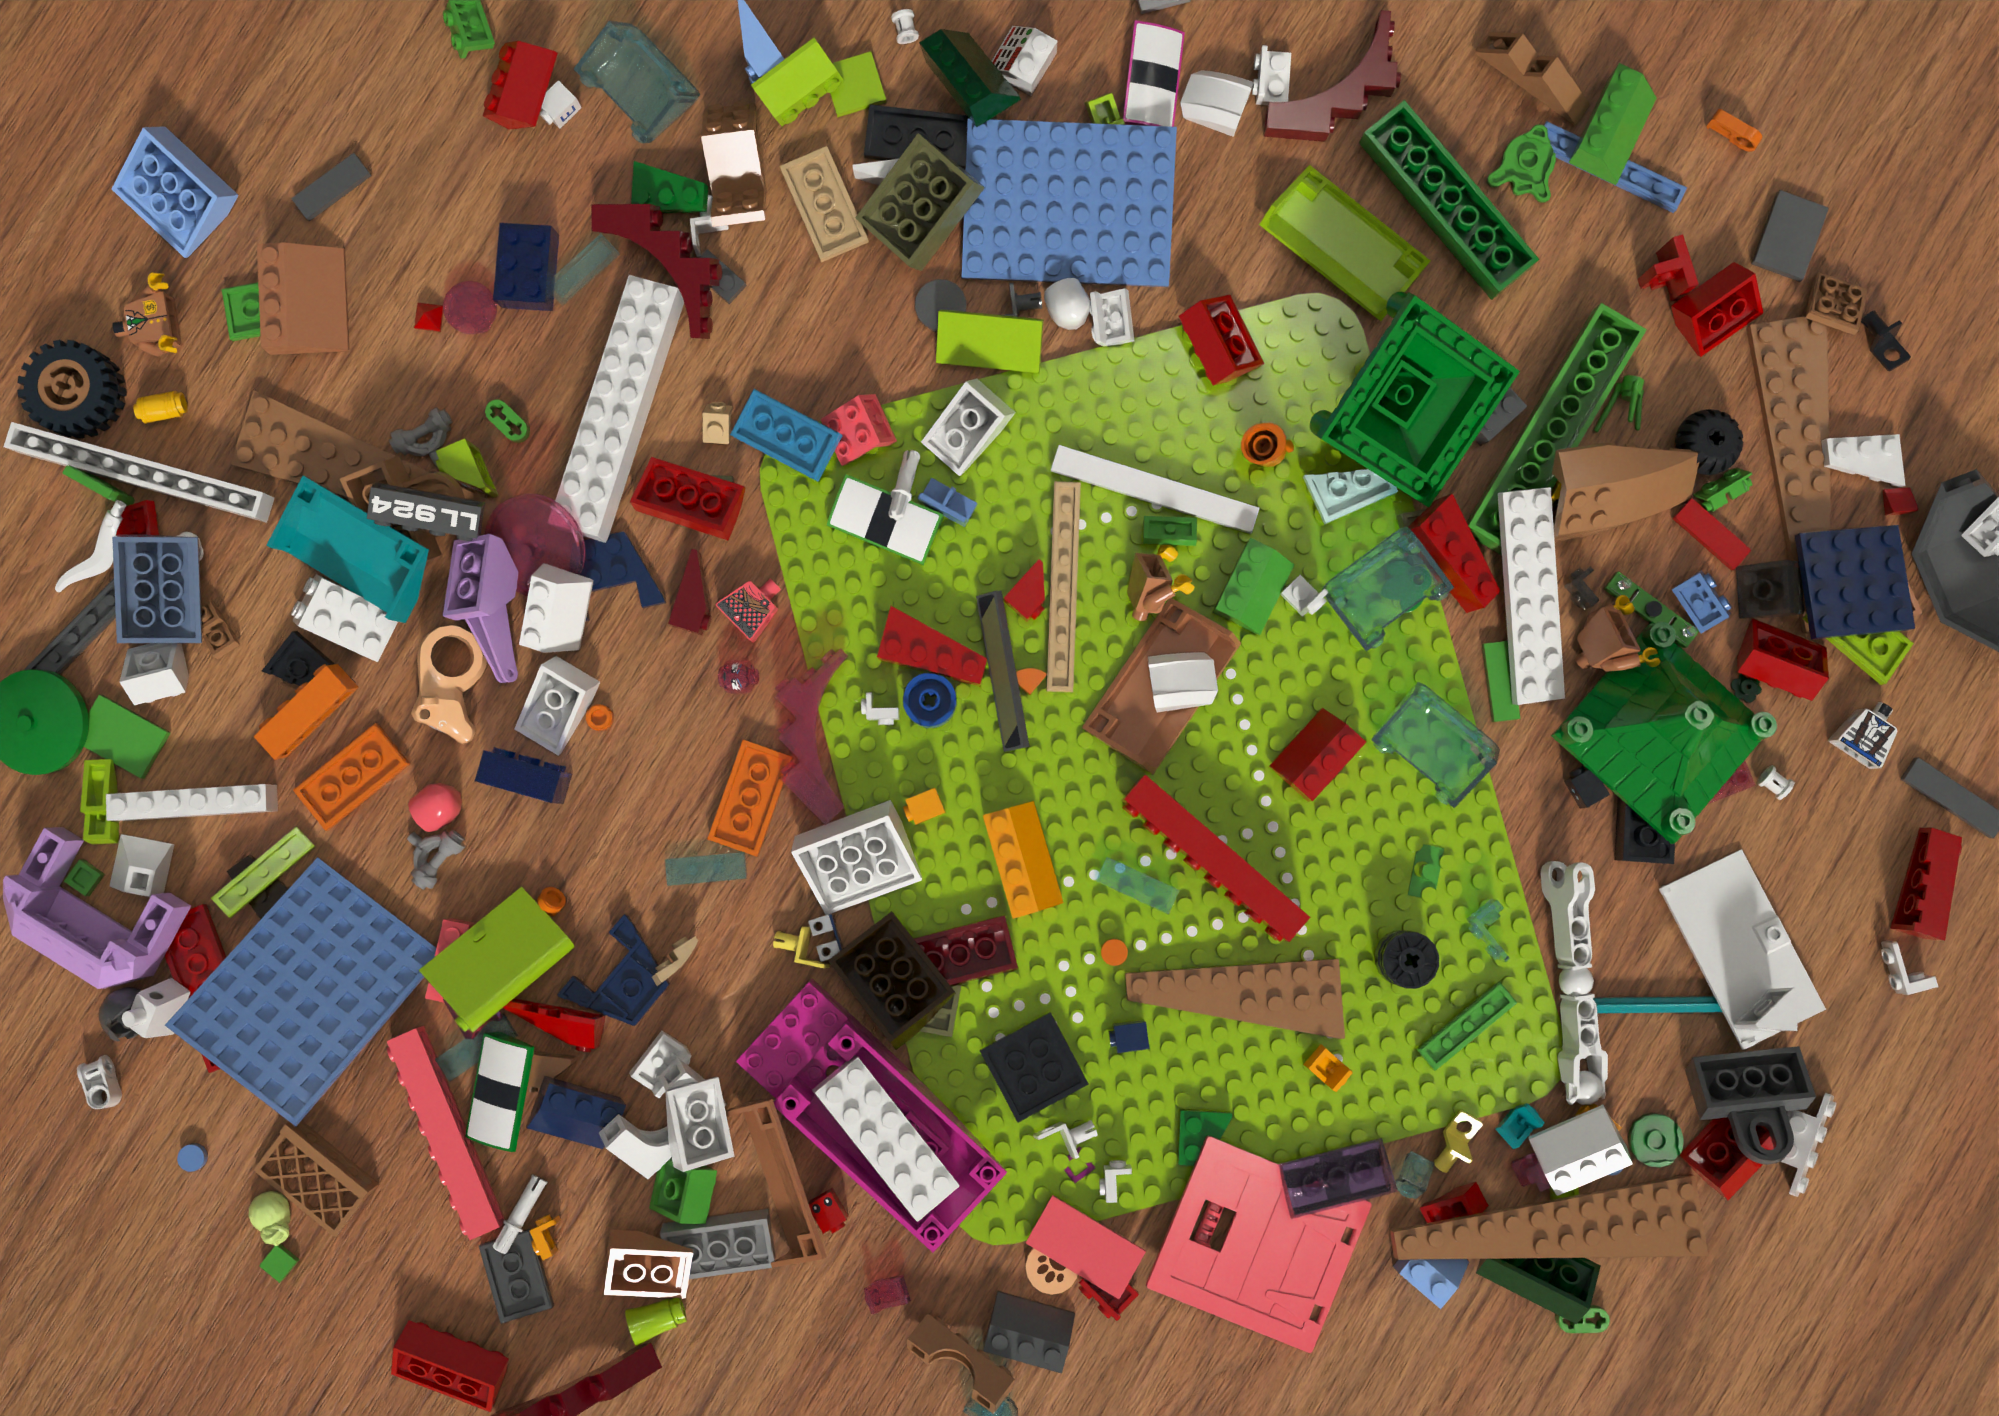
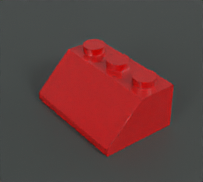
M522 41L505 43L500 49L498 67L491 78L492 86L490 93L484 101L483 117L509 130L536 127L558 53L554 50Z
M1736 262L1731 263L1671 305L1676 327L1698 356L1702 357L1763 314L1756 273Z
M1231 295L1200 300L1179 315L1182 327L1188 334L1194 346V352L1199 357L1206 376L1213 386L1229 382L1264 365Z
M1752 618L1737 655V672L1747 678L1762 681L1773 688L1788 691L1796 697H1803L1813 701L1829 679L1827 647Z
M1321 708L1269 767L1307 802H1312L1364 746L1366 741L1345 722L1324 708Z
M1728 1117L1713 1119L1679 1155L1709 1186L1726 1200H1729L1763 1165L1750 1160L1740 1151ZM1761 1125L1756 1126L1760 1145L1766 1150H1773V1143L1768 1129Z

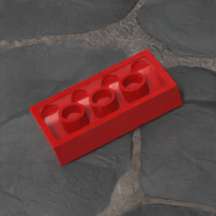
M651 457L632 495L630 503L638 512L729 540L742 506L746 488L743 485Z

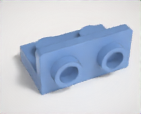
M1702 570L1672 588L1673 593L1700 633L1729 618L1731 614L1729 609L1732 608L1724 595L1719 597L1714 588L1717 584L1710 573L1704 574Z

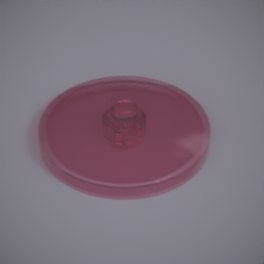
M520 494L502 502L491 513L486 524L485 535L492 534L503 539L519 572L516 592L528 596L531 576L543 563L578 575L581 574L585 563L583 535L573 516L558 502L539 494Z

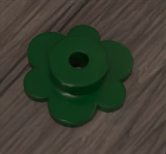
M1739 674L1738 678L1731 682V688L1735 691L1734 695L1738 699L1743 698L1747 703L1753 702L1756 699V695L1762 691L1759 686V680L1747 678L1742 674Z

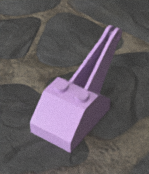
M486 534L479 536L477 539L473 538L472 541L454 540L443 616L452 620L465 619L497 681L500 683L514 682L518 677V670L514 658L506 604L515 598L519 572L502 538Z

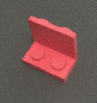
M876 394L858 395L821 419L823 425L843 435L835 449L837 458L842 466L851 463L875 447L890 446L897 442Z

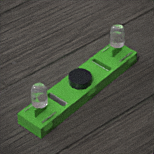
M1619 571L1615 572L1604 587V590L1616 599L1620 595H1625L1629 599L1636 590L1637 592L1629 603H1633L1635 607L1634 612L1649 623L1653 621L1654 623L1667 622L1669 624L1674 618L1671 623L1676 633L1674 642L1682 648H1687L1699 632L1696 627L1682 619Z

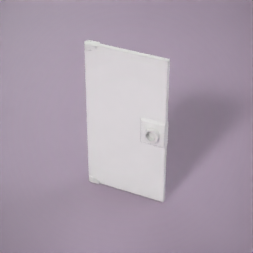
M1742 849L1659 888L1742 1050L1781 1032L1736 1029L1733 1025L1770 989L1794 988L1797 991V1023L1826 1010L1792 946L1785 928L1772 908Z

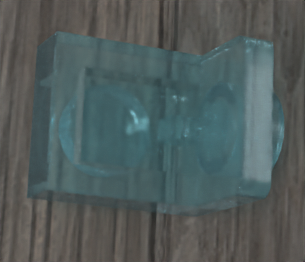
M1410 1151L1406 1155L1400 1176L1394 1181L1392 1187L1407 1198H1418L1427 1190L1434 1162Z

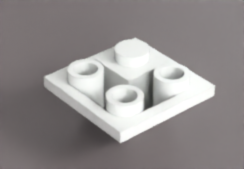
M121 834L110 887L122 892L151 897L152 894L164 893L174 844Z

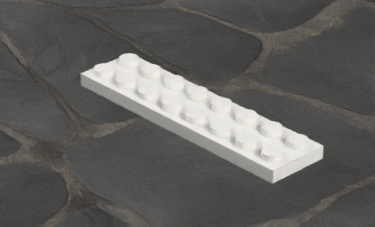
M1551 487L1498 493L1512 704L1514 705L1565 699Z

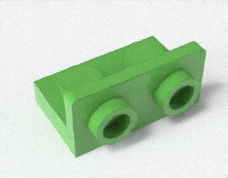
M448 0L446 9L443 11V20L445 25L450 28L451 43L453 49L458 51L460 59L466 58L468 51L492 49L495 42L481 1Z

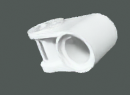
M103 1055L95 1062L78 1065L77 1075L82 1084L86 1101L91 1108L103 1109L114 1107L121 1101L122 1091L115 1074L114 1064L109 1056ZM103 1090L107 1094V1100L105 1102L102 1100L101 1097Z

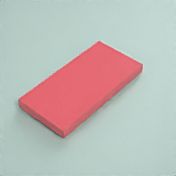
M1054 1195L1051 1196L1025 1242L1117 1299H1120L1146 1253V1250Z

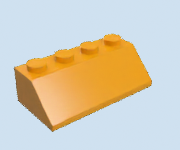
M1034 801L983 815L1012 918L1025 916L1064 903Z

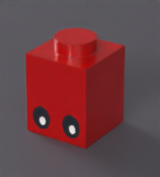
M833 1187L809 1201L808 1204L812 1216L823 1234L829 1230L833 1234L845 1226L844 1221L847 1220L848 1213Z

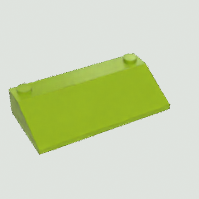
M1311 165L1271 205L1259 224L1380 321L1387 315L1386 306L1389 298L1396 292L1402 291L1405 293L1431 261Z

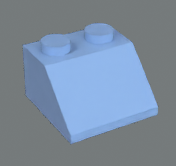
M1467 1259L1398 1260L1393 1267L1423 1295L1442 1309L1459 1288L1469 1261Z

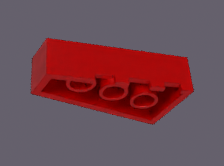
M1453 493L1435 500L1429 508L1427 507L1403 531V534L1422 558L1426 560V563L1466 613L1485 608L1500 592Z
M893 606L890 607L877 655L879 660L927 673L938 674L946 678L981 687L987 658Z
M1932 827L1919 828L1890 929L1922 939L1945 941L1958 861L1962 851V837Z

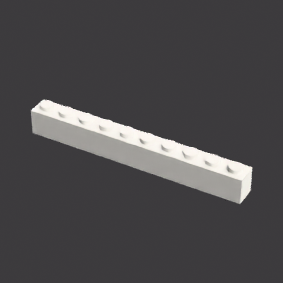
M14 422L10 424L3 446L20 454L63 466L71 465L91 474L266 523L275 499L260 491Z

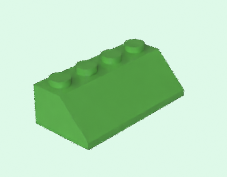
M1621 63L1616 66L1608 78L1569 160L1570 164L1614 185L1618 183L1657 99L1642 73Z

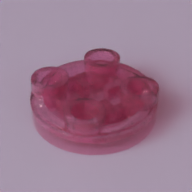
M475 281L458 283L448 291L444 298V316L448 323L461 333H485L490 329V325L497 314L496 298L481 283Z

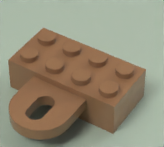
M399 456L381 461L339 478L350 503L365 512H368L371 486L376 482L431 493L442 489L448 493V496L464 499L459 483L452 476L444 472H431L409 480ZM391 523L390 527L429 549L427 561L442 555L434 535L430 534L429 530L418 528V531H408L402 529V525Z

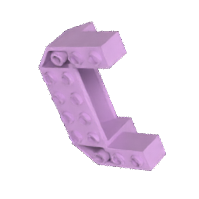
M64 827L44 828L19 875H6L3 879V901L11 934L97 989H106L154 976L191 905L171 893L152 894L133 931L129 930L60 887L84 840Z

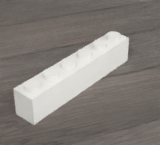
M271 784L106 794L107 821L278 811L277 785Z

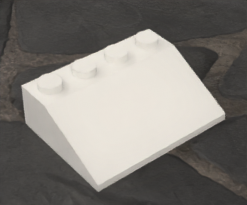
M891 800L794 837L791 853L825 915L922 880V875L903 823Z

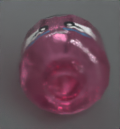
M747 659L728 660L718 671V682L720 687L724 688L729 694H748L752 692L755 684L759 682V671Z

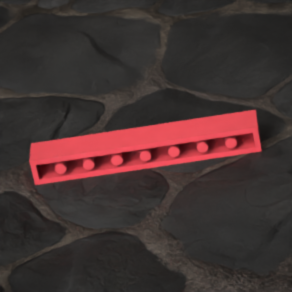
M425 1027L415 1028L388 1040V1056L397 1065L399 1070L397 1072L398 1080L407 1089L409 1094L407 1098L408 1104L417 1113L419 1130L423 1136L427 1137L430 1145L428 1146L429 1154L434 1161H437L440 1169L438 1172L439 1178L444 1186L447 1185L450 1193L449 1202L451 1207L457 1210L461 1219L459 1225L462 1233L467 1235L469 1240H472L501 1227L504 1224L505 1218L472 1140L465 1137L466 1125Z

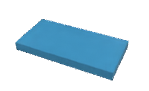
M753 389L730 433L736 439L819 482L843 436L756 389Z

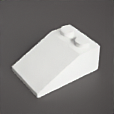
M978 379L969 380L964 383L921 443L957 475L961 476L1001 433L1016 412Z
M558 656L551 658L541 664L514 729L559 756L591 705L600 681Z
M719 1077L665 1091L668 1141L674 1168L685 1172L735 1157Z

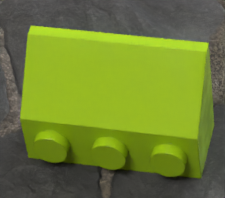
M812 38L752 83L751 86L773 117L783 126L793 122L804 109L815 106L823 95L835 91L843 81V78L817 40Z

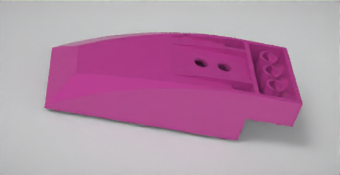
M812 978L736 1061L775 1097L773 1102L775 1108L932 1253L1007 1173V1170L967 1127L885 1045ZM856 1055L960 1185L918 1222L911 1216L812 1091V1089L827 1078L826 1069L829 1066L837 1065L840 1067Z

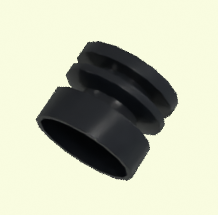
M1396 930L1386 934L1379 941L1375 950V965L1379 974L1386 981L1403 988L1417 989L1427 985L1436 976L1439 968V953L1435 944L1427 936L1409 930ZM1407 954L1414 956L1411 960L1413 965L1404 963L1407 961Z

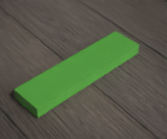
M1497 982L1416 1050L1430 1067L1436 1071L1516 1005L1517 1002L1501 982Z

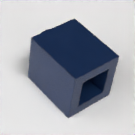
M1145 1020L1113 1024V1031H1109L1110 1046L1116 1047L1117 1053L1150 1049Z

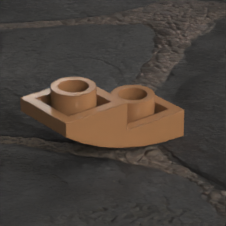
M210 598L201 603L202 636L212 656L220 659L238 647L240 643L214 602Z

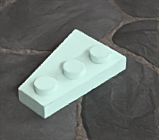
M1369 469L1303 476L1324 525L1398 492L1394 485Z

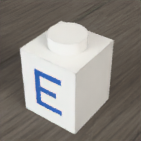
M558 80L546 92L539 115L549 125L554 123L560 129L582 107L577 98Z

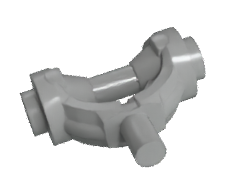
M438 407L432 409L425 423L417 428L404 431L403 429H396L391 432L392 438L389 442L397 454L401 452L403 455L411 454L420 457L429 455L437 467L436 460L439 458L436 450L443 447L446 434L451 430L449 425L453 423L445 409L440 411ZM433 432L432 438L427 443H416L417 439Z
M454 830L450 832L443 831L442 834L432 835L424 839L415 832L411 833L407 840L416 847L413 852L414 869L411 871L413 876L411 881L423 890L426 887L432 889L437 882L436 875L439 866L447 857L462 852L465 848L463 843L465 839ZM439 847V851L435 854L431 861L427 863V858L430 851Z

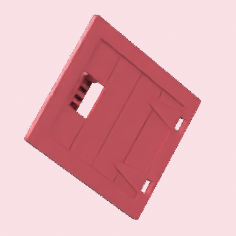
M1206 1136L1151 1269L1146 1286L1148 1289L1305 1352L1312 1353L1372 1204L1365 1199H1358L1293 1216L1285 1187L1282 1165L1212 1136ZM1304 1176L1295 1187L1331 1186ZM1205 1199L1209 1200L1194 1239L1190 1240L1189 1238ZM1225 1207L1236 1211L1223 1245L1220 1251L1212 1249L1209 1243ZM1346 1226L1353 1229L1348 1244L1341 1241ZM1315 1304L1322 1307L1316 1322L1310 1319Z

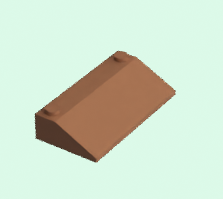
M1170 598L1082 728L1153 775L1199 706L1157 713L1153 699L1148 657L1176 653L1205 652L1214 660L1217 680L1241 645V642L1230 630Z
M756 1099L726 1110L727 1117L744 1113L790 1248L786 1255L771 1262L772 1268L826 1258L827 1256L773 1099Z

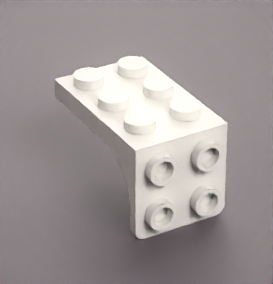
M316 574L314 578L309 577L303 588V592H306L302 602L297 601L291 612V615L294 616L293 622L307 631L378 662L398 622L385 618L387 612L322 576Z

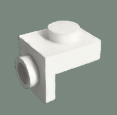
M866 692V698L861 699V712L866 714L867 720H878V725H894V720H900L899 708H873L872 692Z
M1115 1160L1110 1161L1109 1165H1104V1179H1099L1100 1195H1105L1106 1203L1117 1202L1116 1175L1132 1174V1167L1129 1164L1126 1165V1161Z

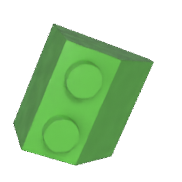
M671 1157L657 1171L649 1209L680 1224H706L713 1188L716 1183L717 1170L705 1165L682 1172L674 1168Z

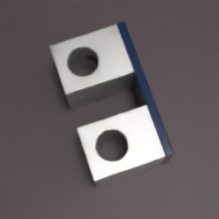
M833 913L808 921L813 936L833 930L836 937L834 941L816 946L821 962L832 958L843 949ZM816 922L823 924L822 930L816 929ZM824 947H828L830 949V955H825L823 953Z

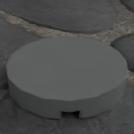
M936 279L926 283L919 290L915 298V311L918 320L925 327L938 332V311L941 309L966 312L967 303L963 291L957 284L949 280Z

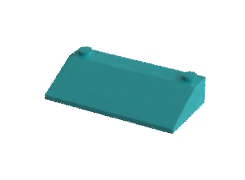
M302 476L266 545L293 555L387 612L385 618L388 620L402 623L407 622L418 601L429 552L428 548L390 526L375 524L374 520L367 519V512L306 476Z

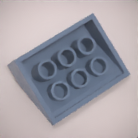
M127 534L113 536L117 643H202L199 537Z

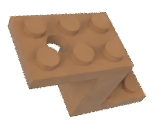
M738 101L732 106L723 107L722 104L710 105L708 109H704L701 140L713 197L711 208L712 227L765 220L766 185L756 134L757 111L755 103Z

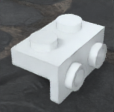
M1123 288L1102 294L1096 291L1090 292V314L1093 316L1094 324L1091 332L1094 341L1103 347L1133 342L1134 333L1129 290Z
M661 1031L629 1074L633 1079L652 1090L654 1096L660 1098L666 1090L658 1076L677 1058L689 1065L692 1055L687 1046Z

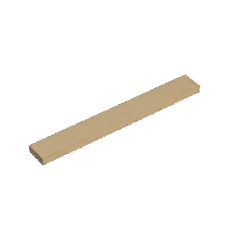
M1054 481L1047 692H1073L1081 482Z

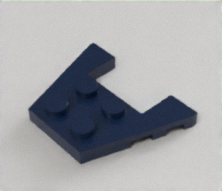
M626 532L610 534L606 543L594 539L573 543L570 572L593 579L591 592L636 582L642 608L666 603V599L657 587L656 582L647 570ZM587 611L586 621H589L590 619Z
M624 914L609 931V934L629 950L627 955L596 992L591 990L576 976H572L557 995L565 1000L573 1001L583 1007L591 1008L606 1016L636 1026L668 988L670 983L667 979L658 986L655 984L652 976L657 973L655 968L659 965L630 917Z

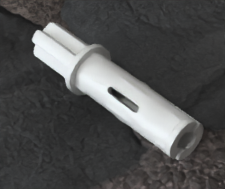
M908 450L904 452L897 483L891 491L892 502L888 514L890 518H894L897 521L901 520L904 516L907 502L911 501L912 498L910 491L920 459V454L914 450H911L910 453Z
M532 1174L508 1220L503 1221L505 1225L493 1244V1248L503 1254L508 1252L518 1233L523 1231L522 1226L543 1188L547 1185V1181L539 1180L540 1177Z

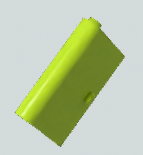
M520 887L419 969V972L455 1011L458 1017L454 1021L464 1032L469 1029L473 1033L574 949L575 946L524 888Z

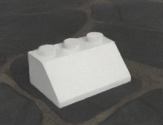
M543 563L531 576L519 645L543 653L579 650L594 580Z
M1604 1105L1529 1136L1530 1143L1541 1168L1557 1196L1633 1164L1628 1148Z

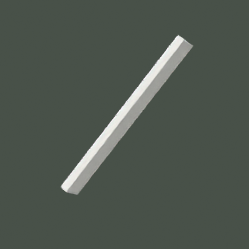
M1061 445L1058 446L1051 472L1249 534L1253 531L1259 512V507Z

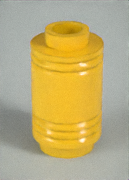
M177 391L139 397L136 404L133 405L136 418L141 419L143 423L181 417L183 413L188 412L184 394Z

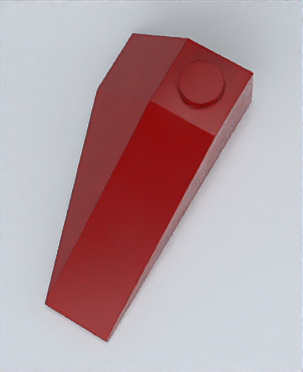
M516 998L503 1007L559 1040L576 1046L575 1050L591 1052L592 1049L600 1047L606 1015Z

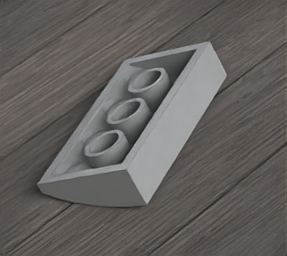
M769 1209L707 1217L706 1224L663 1223L660 1231L661 1239L693 1249L689 1279L772 1268L771 1262L775 1260Z

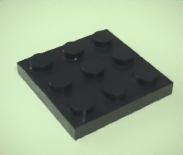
M1051 1012L980 1049L1017 1122L1089 1085Z

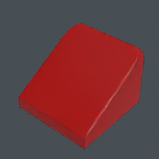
M1910 487L1882 490L1885 516L1912 514L1918 511V505Z

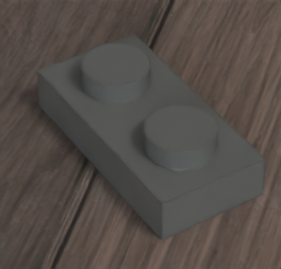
M708 249L699 257L718 259ZM719 260V264L722 267V278L719 280V286H710V288L730 304L747 285Z

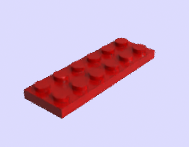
M207 904L189 909L165 954V959L173 979L190 991V998L226 958ZM202 1055L208 1073L220 1070L218 1066Z

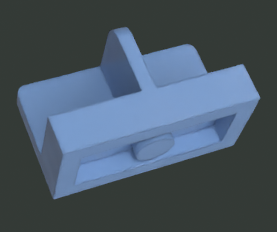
M933 478L929 481L924 492L918 496L920 503L942 513L943 516L963 527L966 526L978 505L973 500L956 492V488H949Z

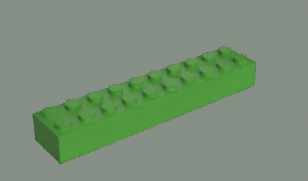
M1600 303L1591 312L1467 520V524L1476 541L1502 555L1498 493L1551 487V490L1553 489L1558 480L1552 474L1556 450L1578 447L1647 329L1603 303Z

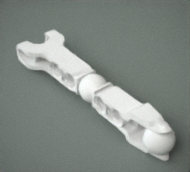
M1549 861L1541 868V887L1545 898L1551 905L1555 954L1559 962L1558 968L1563 969L1559 975V985L1565 993L1560 994V998H1562L1560 1012L1563 1051L1558 1054L1561 1080L1565 1084L1568 1104L1573 1105L1576 1101L1581 1105H1591L1597 1102L1599 1098L1605 1099V1081L1608 1078V1054L1601 1049L1597 1006L1593 1000L1595 994L1589 993L1593 988L1594 980L1592 973L1587 969L1592 967L1590 963L1592 959L1589 902L1595 893L1594 873L1591 866L1586 863L1576 862L1567 867L1562 862ZM1553 869L1557 872V881L1552 878ZM1579 871L1582 872V878L1580 882H1578L1577 877ZM1586 1058L1589 1071H1580V1060Z

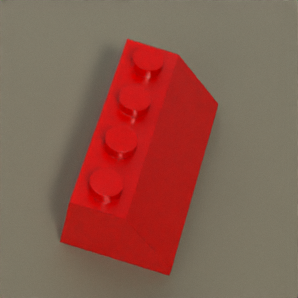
M408 1320L393 1347L391 1374L491 1412L507 1373L509 1358L498 1351L483 1349L475 1342H465L457 1339L449 1332H439L431 1329L425 1323H415Z

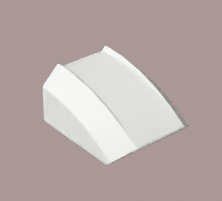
M1201 70L1191 74L1180 102L1183 118L1234 137L1254 82L1213 71Z
M1205 652L1176 653L1148 657L1153 699L1157 713L1213 703L1218 692L1214 660Z

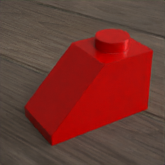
M1040 559L1003 598V601L1026 622L1030 618L1036 620L1045 610L1042 606L1045 603L1043 562Z

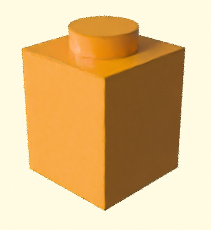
M936 788L906 799L907 805L903 807L908 821L914 820L915 825L946 813Z

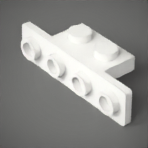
M1825 1093L1817 1117L1797 1110L1787 1112L1794 1135V1143L1789 1154L1780 1162L1798 1168L1789 1192L1790 1195L1798 1197L1799 1193L1804 1194L1809 1183V1178H1806L1808 1168H1814L1818 1158V1153L1815 1152L1817 1143L1824 1141L1827 1133V1128L1824 1127L1827 1117L1831 1118L1836 1108V1102H1833L1834 1096Z

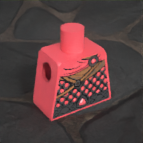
M771 578L760 589L751 581H748L715 605L754 643L778 611V608L770 600L781 589Z

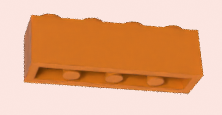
M324 664L313 673L315 677L309 683L305 682L295 690L296 695L291 700L283 702L277 708L278 713L273 718L270 717L259 725L260 730L253 737L274 760L288 757L359 688L339 664Z

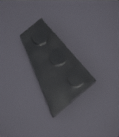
M292 631L263 668L262 672L282 678L285 682L300 686L305 682L309 683L315 677L313 673L324 664L333 665L335 663L298 631Z

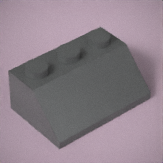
M998 1291L983 1343V1351L1062 1373L1069 1349L1075 1312Z

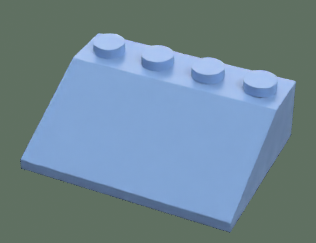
M165 126L142 128L111 189L184 258H188L228 216L239 196Z

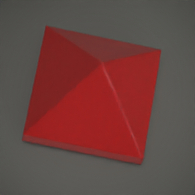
M417 303L414 328L441 332L444 306Z

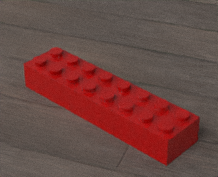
M1141 776L1122 798L1121 801L1125 803L1122 808L1133 818L1140 816L1145 821L1143 826L1153 835L1159 833L1165 838L1163 844L1174 853L1180 851L1186 856L1183 861L1194 870L1198 871L1201 869L1206 873L1203 878L1214 888L1221 886L1226 891L1224 896L1235 906L1243 905L1246 908L1244 914L1258 924L1261 922L1267 927L1264 931L1274 940L1290 942L1311 918L1148 776Z

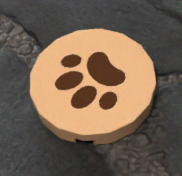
M1033 1247L1027 1255V1277L1033 1287L1042 1293L1051 1295L1063 1293L1077 1279L1078 1275Z

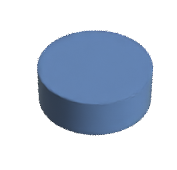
M197 1143L184 1146L177 1156L179 1166L188 1172L201 1169L208 1159L206 1149Z

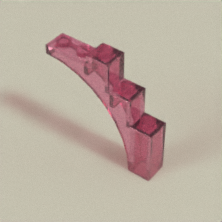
M841 648L836 651L830 649L820 659L823 663L816 670L811 667L801 677L804 682L800 683L795 677L790 680L784 678L775 687L777 693L773 695L794 718L792 722L789 719L786 720L777 729L780 734L776 738L797 759L795 763L791 760L780 770L783 775L779 780L823 825L830 822L845 807L831 790L822 772L817 754L815 733L818 708L824 690L834 672L848 657Z

